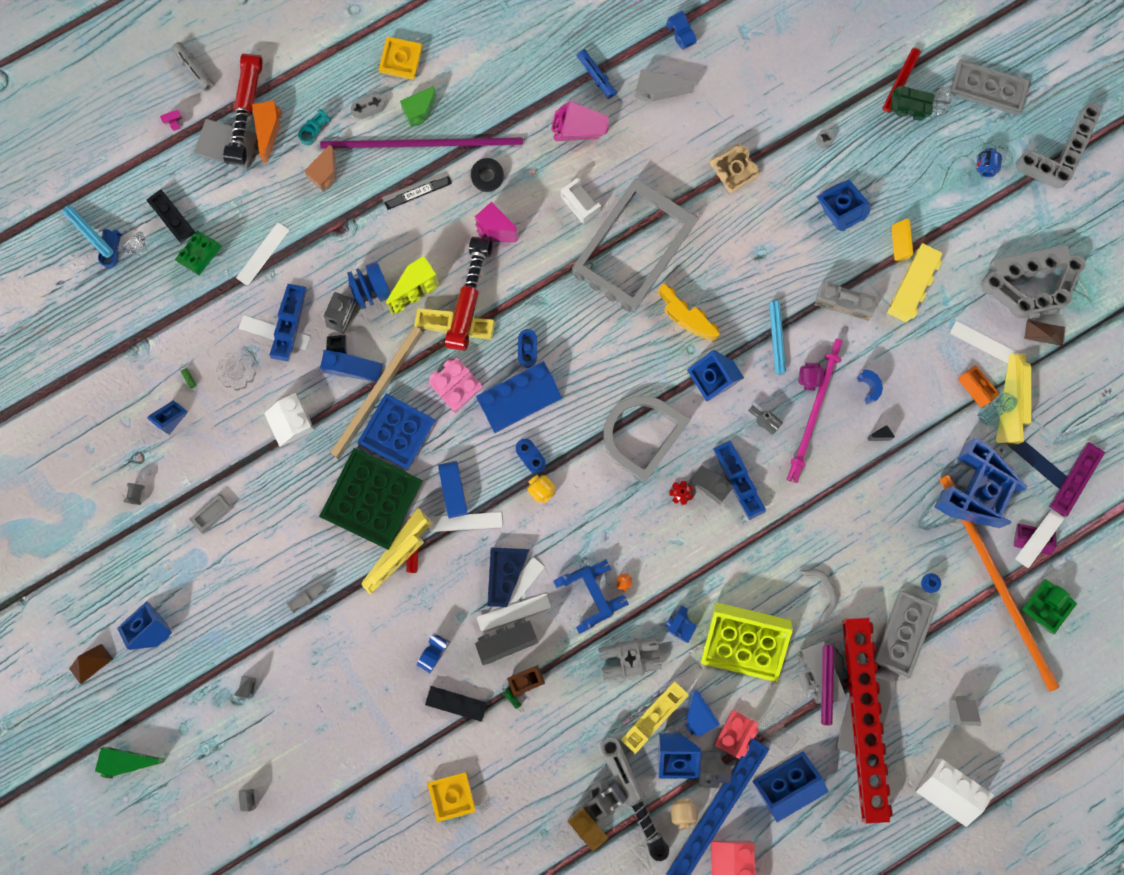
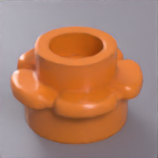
M628 573L619 574L617 589L626 592L627 589L631 588L632 578L629 577Z

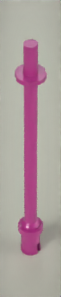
M835 339L831 354H825L824 356L828 363L824 372L823 384L818 389L797 455L790 461L791 467L786 478L790 482L793 478V483H798L802 468H805L804 456L835 363H840L842 360L838 357L843 342L840 339Z

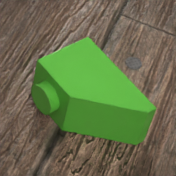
M434 86L400 100L402 110L411 127L414 125L419 126L428 120L437 97Z

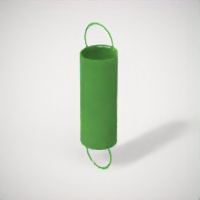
M187 368L181 370V374L188 386L192 389L197 387Z

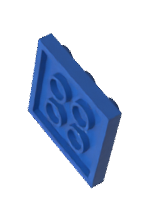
M385 393L357 443L398 466L409 470L436 420Z

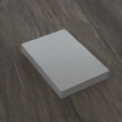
M206 119L194 150L195 155L224 163V147L230 143L234 127ZM250 131L245 132L244 137L246 139L243 140L247 150L245 165H230L248 170L258 142L257 134Z

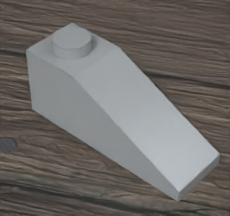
M641 69L635 97L642 101H656L692 93L695 81Z

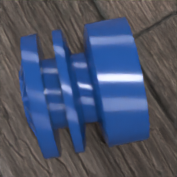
M377 261L365 265L367 272L365 275L357 268L358 278L354 277L352 271L347 272L350 290L355 301H357L362 309L367 308L364 299L368 298L372 306L374 305L372 296L376 295L379 301L382 302L387 300L391 294Z

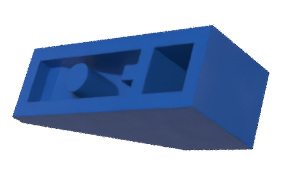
M324 350L320 369L326 374L377 382L381 377L383 363L345 353Z

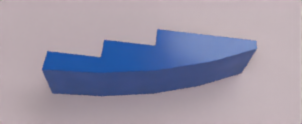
M287 284L278 312V322L273 334L274 341L269 354L271 359L287 362L290 360L306 293V287Z
M731 441L713 448L728 482L734 486L732 490L748 520L765 513L766 508L757 494V489L748 475V470Z

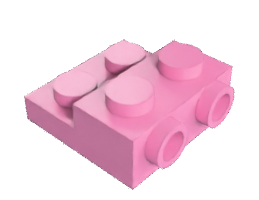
M450 358L443 365L445 368L440 373L436 371L429 377L431 381L428 383L456 413L483 389V386L458 358L454 360Z

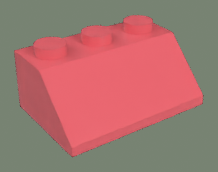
M751 840L711 841L712 875H755L754 843Z

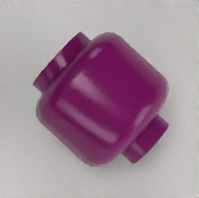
M805 362V365L800 367L798 383L803 385L805 390L815 391L816 387L822 386L824 369L820 367V364Z

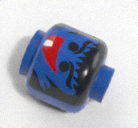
M986 148L985 151L980 152L977 156V172L983 177H994L1001 170L1002 155L994 148Z

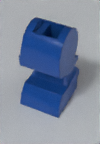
M683 11L669 17L666 24L669 30H675V41L682 50L697 43L696 36L690 28V24L687 23V17Z
M436 633L431 635L429 639L430 645L425 648L416 665L429 674L433 671L438 660L442 657L443 651L446 650L450 643Z

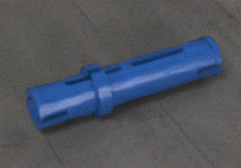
M586 49L581 50L577 54V58L595 80V85L601 88L607 99L614 97L617 91L608 81V76L602 73Z

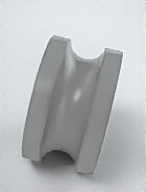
M828 129L821 130L816 139L818 146L821 148L830 147L834 141V134ZM824 135H825V136H828V139H827L826 142L822 141Z

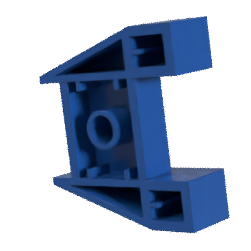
M973 438L964 443L957 458L975 470L965 493L950 486L941 491L934 507L952 518L1002 528L1012 522L1003 517L1012 494L1027 489V485L992 447L977 438Z

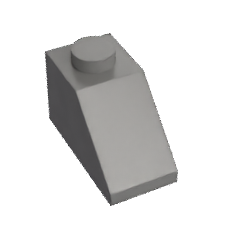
M956 696V700H950V724L981 726L976 702L969 701L968 696Z

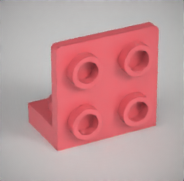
M732 710L714 745L738 759L741 756L744 757L749 749L747 744L750 738L754 739L759 730L757 727L758 722L750 720Z

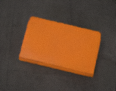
M976 365L958 378V381L981 408L1000 395Z

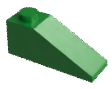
M102 747L95 772L101 773L103 778L113 779V776L164 763L165 759L111 747Z

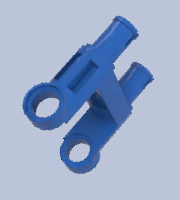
M606 559L591 567L586 565L553 581L555 587L559 588L583 578L599 610V613L576 626L579 634L612 617L613 612L629 605L627 600L619 603L626 599L624 594L609 602L605 601L595 580L597 576L611 570L610 565H607L608 561Z

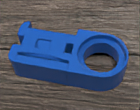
M104 229L102 233V239L114 252L110 263H104L103 258L105 256L99 252L98 261L106 268H113L118 262L119 236H122L118 230H113L112 232L109 229Z

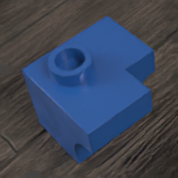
M681 605L675 616H670L665 625L668 627L666 632L685 643H689L698 625L688 619V609Z

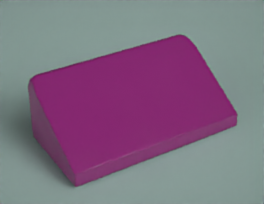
M1018 523L1015 531L1014 547L1023 549L1037 530V527ZM1056 532L1040 553L1051 555L1057 547Z

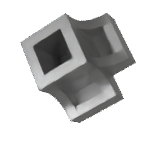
M701 751L699 787L719 788L720 783H730L732 768L722 762L720 751Z
M603 778L588 788L590 799L584 806L596 822L609 815L613 810L625 803L627 799L616 783L609 786Z

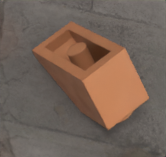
M331 145L304 170L307 178L323 192L326 188L329 189L336 179L335 152Z

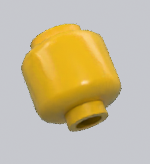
M535 475L528 481L530 485L527 491L537 503H546L555 495L556 487L548 476L542 475L539 477Z

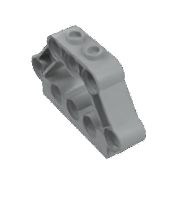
M1067 245L997 259L989 265L990 274L983 279L981 288L986 294L994 296L1009 308L1012 315L1016 318L1029 317L1031 320L1039 318L1041 314L1046 313L1048 316L1058 314L1059 310L1071 302V293L1080 272L1085 269L1086 262L1080 255H1070ZM1046 261H1049L1052 267L1048 266ZM1070 263L1075 265L1076 270L1071 268ZM1028 265L1033 266L1034 271L1030 270ZM1010 268L1015 270L1016 275L1010 272ZM1061 268L1060 276L1051 295L1040 293L1031 299L1009 283L1014 282L1021 276L1032 278L1040 272L1048 275L1054 270ZM990 280L995 281L996 286L991 285ZM1056 296L1062 299V303L1057 300ZM1038 300L1044 303V307L1039 305ZM1020 304L1026 307V311L1021 309Z

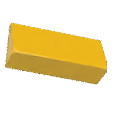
M905 219L891 226L895 261L909 260L913 255L910 220Z

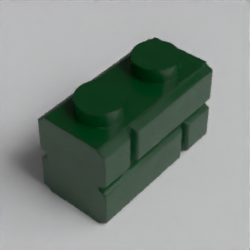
M899 86L892 91L890 110L896 112L897 116L905 117L908 115L912 116L914 120L922 121L932 114L934 94Z

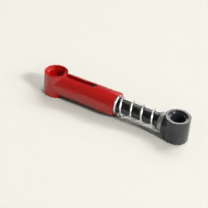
M242 53L240 57L241 71L234 104V111L237 114L234 116L233 137H231L230 143L224 147L223 159L225 164L245 165L247 150L243 140L246 139L244 135L247 132V118L253 111L252 104H254L258 77L262 72L263 60L261 55Z
M471 237L469 253L472 260L469 261L470 267L467 269L466 283L460 289L451 328L446 334L445 346L447 349L466 351L468 348L469 331L479 295L476 287L479 285L480 271L483 270L481 268L482 263L485 262L484 260L487 257H490L492 252V239Z

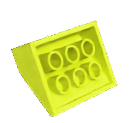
M715 602L710 617L701 664L778 682L792 634V621Z

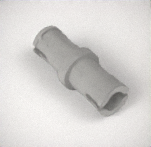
M319 581L306 591H301V594L287 602V605L294 614L303 606L313 603L314 599L327 591Z

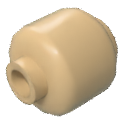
M688 798L676 799L675 803L671 805L672 823L679 825V829H691V825L698 821L696 804Z

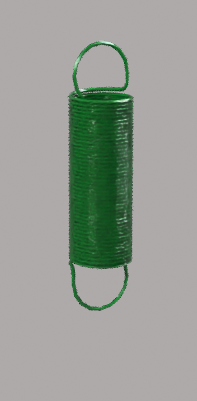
M508 688L503 694L515 709L521 707L522 704Z

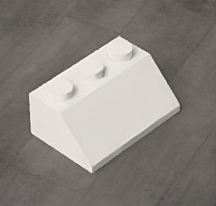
M939 758L934 760L915 790L916 793L966 827L984 812L994 795Z

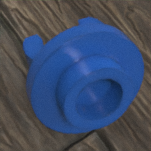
M926 574L921 580V586L924 591L935 593L941 588V580L936 574Z

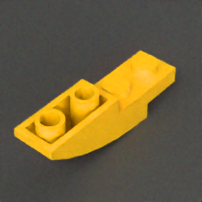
M665 283L658 288L657 293L668 304L665 306L664 312L673 321L687 331L702 338L713 341L719 338L718 327L706 319L707 316L703 310L693 307L689 311L686 302L680 301L676 297L675 290L671 286L667 287Z

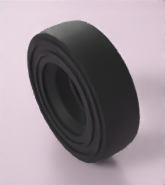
M480 159L471 169V181L480 191L492 192L498 189L503 182V168L494 159ZM491 169L495 174L494 178L491 181H483L480 178L482 170Z

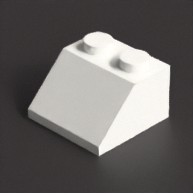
M296 393L277 401L264 413L280 447L315 431L303 403Z

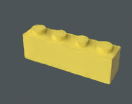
M923 243L918 247L886 313L906 323L911 318H915L919 310L916 307L919 302H923L927 294L925 292L926 286L932 284L935 278L932 274L934 270L939 269L943 261L940 259L943 254L942 252Z

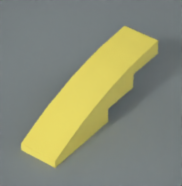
M417 308L414 327L447 334V331L451 328L454 312ZM473 316L469 337L492 340L495 321L475 318Z

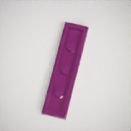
M1090 442L1085 444L1050 503V508L1064 517L1069 515L1104 456L1105 452Z

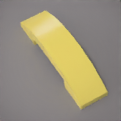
M674 681L636 721L621 741L636 754L689 694Z

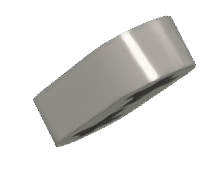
M380 94L364 97L353 102L351 105L352 115L356 119L367 118L385 109V101ZM375 100L379 102V106L374 104ZM357 107L362 109L361 113L357 111Z

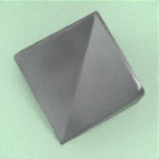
M242 676L239 689L233 696L252 698L256 678Z

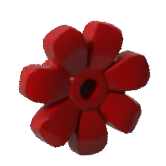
M681 481L680 485L677 482L673 483L672 487L674 490L669 491V495L674 496L672 502L677 504L680 501L681 505H686L687 500L691 501L693 499V495L690 494L693 491V487L691 485L686 486V481Z

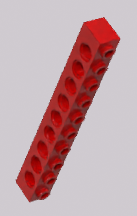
M869 618L842 620L861 819L865 824L890 822L893 812L892 806L888 804L890 786L886 784L888 766L887 763H884L883 756L886 755L885 743H882L881 736L884 734V726L880 722L879 714H882V706L878 702L877 694L880 693V686L875 678V674L878 673V667L873 658V654L876 653L875 643L871 639V634L874 632L873 623L870 622ZM857 633H860L864 638L862 644H858L855 640ZM859 653L864 654L866 657L864 664H860L857 660ZM861 673L866 674L868 677L866 684H862L859 680ZM864 693L870 697L868 704H864L861 700ZM867 713L872 717L869 725L863 721V717ZM868 734H872L874 737V742L871 745H868L865 741ZM871 754L876 757V762L872 766L867 761L868 756ZM872 775H876L878 778V783L875 786H872L869 782ZM874 796L880 798V804L877 807L872 805V798Z

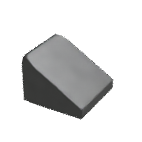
M253 789L239 791L241 811L248 812L256 808Z

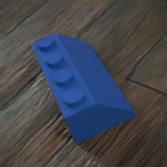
M543 361L477 395L476 399L495 434L562 399L550 371Z

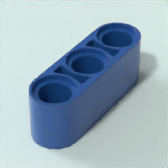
M457 461L438 464L448 518L468 515Z

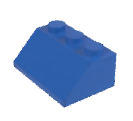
M804 751L752 781L776 822L783 820L828 793L823 777Z

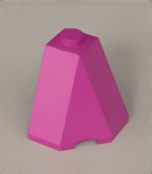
M569 101L555 111L551 126L552 132L555 133L553 138L557 142L598 139L608 132L609 117Z

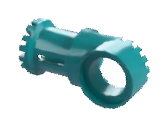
M318 109V113L311 120L308 119L300 128L298 137L302 144H313L316 136L321 132L320 129L327 122H331L328 114L325 115L326 112L324 113L322 109ZM305 132L312 133V137L308 140L303 139L302 135Z

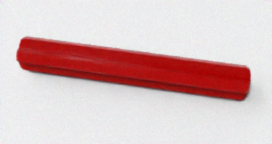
M911 49L882 107L883 111L891 112L892 91L899 86H905L921 53L919 49Z

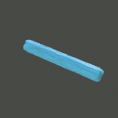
M66 205L63 208V213L103 256L109 258L114 253L111 247L73 207Z
M771 301L769 309L775 373L780 375L786 373L781 309L779 301Z

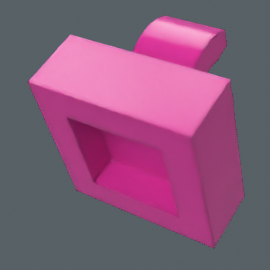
M179 110L160 116L164 124L169 123L172 130L181 129L178 120L183 117Z

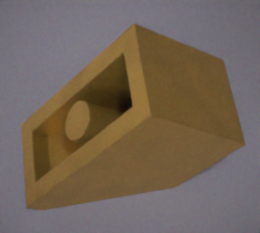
M584 807L580 808L568 819L571 827L593 852L609 839Z

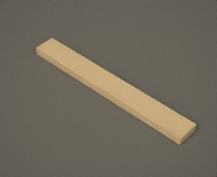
M413 327L332 449L331 454L340 460L422 336V331L418 327Z

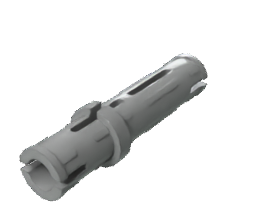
M175 43L171 49L180 59L182 66L189 70L204 91H209L214 84L182 43Z

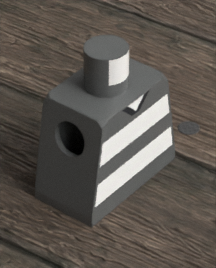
M334 292L324 313L326 327L344 334L358 304L357 301Z

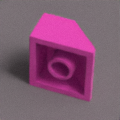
M492 201L475 216L476 231L480 237L490 238L492 242L518 241L517 227Z

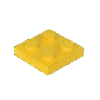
M386 37L378 69L379 73L415 80L423 49L422 43Z
M467 772L427 782L436 822L476 812Z

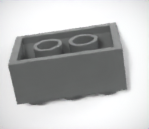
M525 619L519 620L514 623L515 627L510 629L507 626L496 630L497 634L491 637L489 634L479 637V642L475 643L482 665L485 666L539 643L530 620L527 622Z

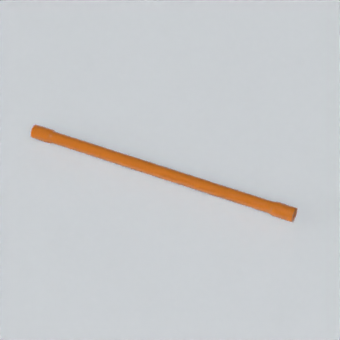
M950 474L939 479L944 490L950 486L957 489ZM961 520L1025 642L1048 691L1058 689L1060 686L1054 674L1049 669L974 522Z

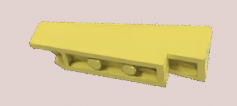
M1011 354L1009 356L996 435L997 444L1018 445L1024 442L1023 426L1031 423V365L1026 363V354Z

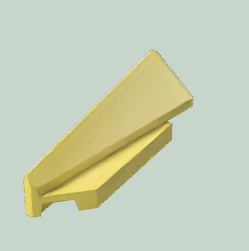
M416 509L395 537L389 550L386 549L362 581V586L370 595L424 543L420 536L433 523L421 509Z

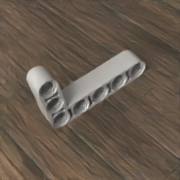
M1089 103L1078 114L1057 162L1034 151H1026L1016 162L1017 170L1054 188L1064 187L1072 179L1101 114L1099 105ZM1041 167L1045 168L1047 172H1044Z

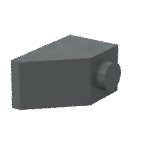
M703 466L690 479V482L719 505L734 488L720 475Z

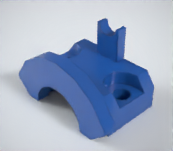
M864 369L857 376V380L869 385L870 394L865 398L866 404H869L879 399L883 386L881 379L876 373Z

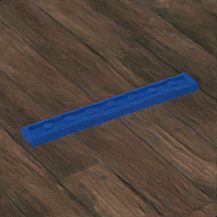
M751 738L746 755L744 757L741 756L732 768L730 783L722 784L666 872V875H691L770 750L769 748Z

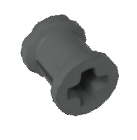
M127 483V497L123 502L141 505V493L145 486Z

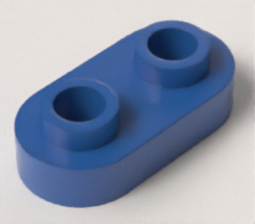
M530 329L521 331L518 336V361L525 368L534 366L537 361V335ZM529 337L531 342L526 343L524 339ZM530 356L531 360L525 361L524 357Z
M519 440L515 447L516 453L527 469L533 474L543 472L546 467V461L531 440ZM523 445H527L529 449L527 451H523L521 447ZM535 460L540 462V465L537 467L533 466V461Z

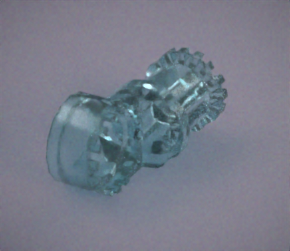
M1004 393L995 402H990L989 406L977 416L989 427L992 425V421L999 415L1015 409L1018 402L1016 397L1009 393Z

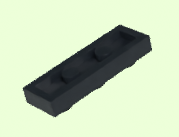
M162 189L146 199L181 244L196 233Z
M430 686L425 705L482 722L488 702Z

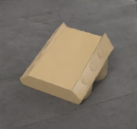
M740 143L733 145L709 161L729 193L736 191L761 175L757 165L749 158L747 147L741 146Z

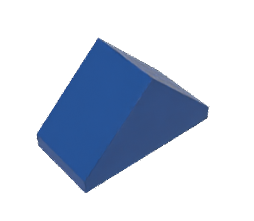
M173 400L150 414L147 419L170 435L188 411Z

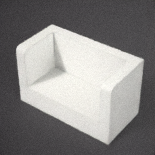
M576 178L561 189V198L579 220L585 224L601 212L600 203L596 204L580 185L581 180Z

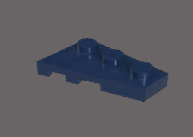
M491 547L488 607H508L530 549Z

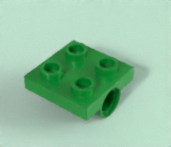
M197 231L190 238L187 245L179 252L175 261L200 276L222 245Z
M1043 579L1020 610L1048 632L1055 634L1078 603L1070 598V594L1066 590L1053 585L1047 579Z

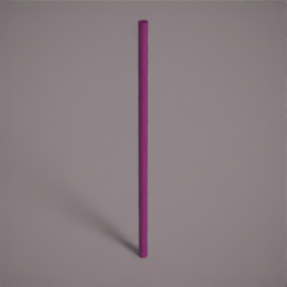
M523 137L320 141V148L326 149L329 145L333 149L523 145Z

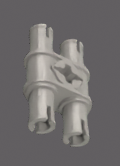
M656 637L640 641L635 638L632 641L621 643L618 641L613 646L599 647V653L607 652V654L599 655L600 660L614 657L620 658L619 665L602 667V673L611 672L603 674V679L615 677L626 679V677L641 674L643 676L648 671L662 670L661 664L653 665L654 663L661 662L660 657L647 660L640 659L641 652L658 650L657 644L649 646V644L657 643ZM628 650L631 656H635V659L632 660V667L628 661H625V658L628 657Z

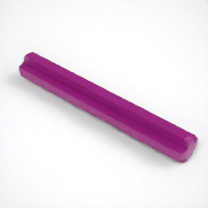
M824 645L822 650L821 724L828 726L833 724L834 646Z

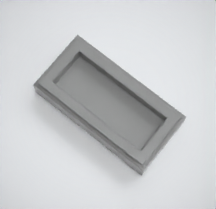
M218 494L193 515L190 521L204 534L233 508L221 494Z

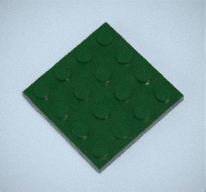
M353 448L319 517L389 550L423 480Z

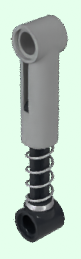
M606 737L602 740L600 748L615 782L627 799L626 805L632 806L634 810L633 815H636L638 824L642 827L641 832H644L646 836V845L650 856L655 861H664L669 856V847L663 837L657 833L658 829L653 825L654 820L650 818V812L645 808L646 803L642 801L645 796L620 743L614 737ZM608 742L616 744V749L612 753H608L605 750V745ZM616 756L623 768L624 775H621L615 763L614 757ZM656 845L664 846L662 854H654L653 849Z

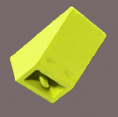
M424 256L407 266L388 297L386 304L391 314L402 312L406 305L418 302L421 296L434 292L437 286H439L436 273Z

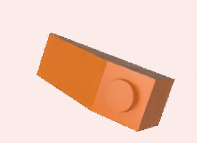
M274 101L252 104L259 154L264 163H267L280 128L279 118H282L281 108L277 107Z

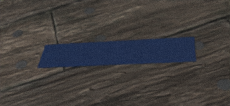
M1025 440L1018 445L1008 444L1012 450L1058 489L1061 487L1066 475Z

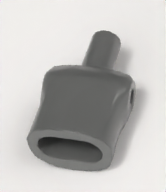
M754 405L748 410L757 418V424L772 435L783 424L773 413L768 411L761 412Z

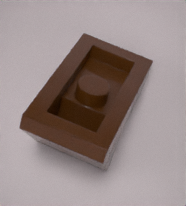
M538 665L507 678L514 696L545 684Z

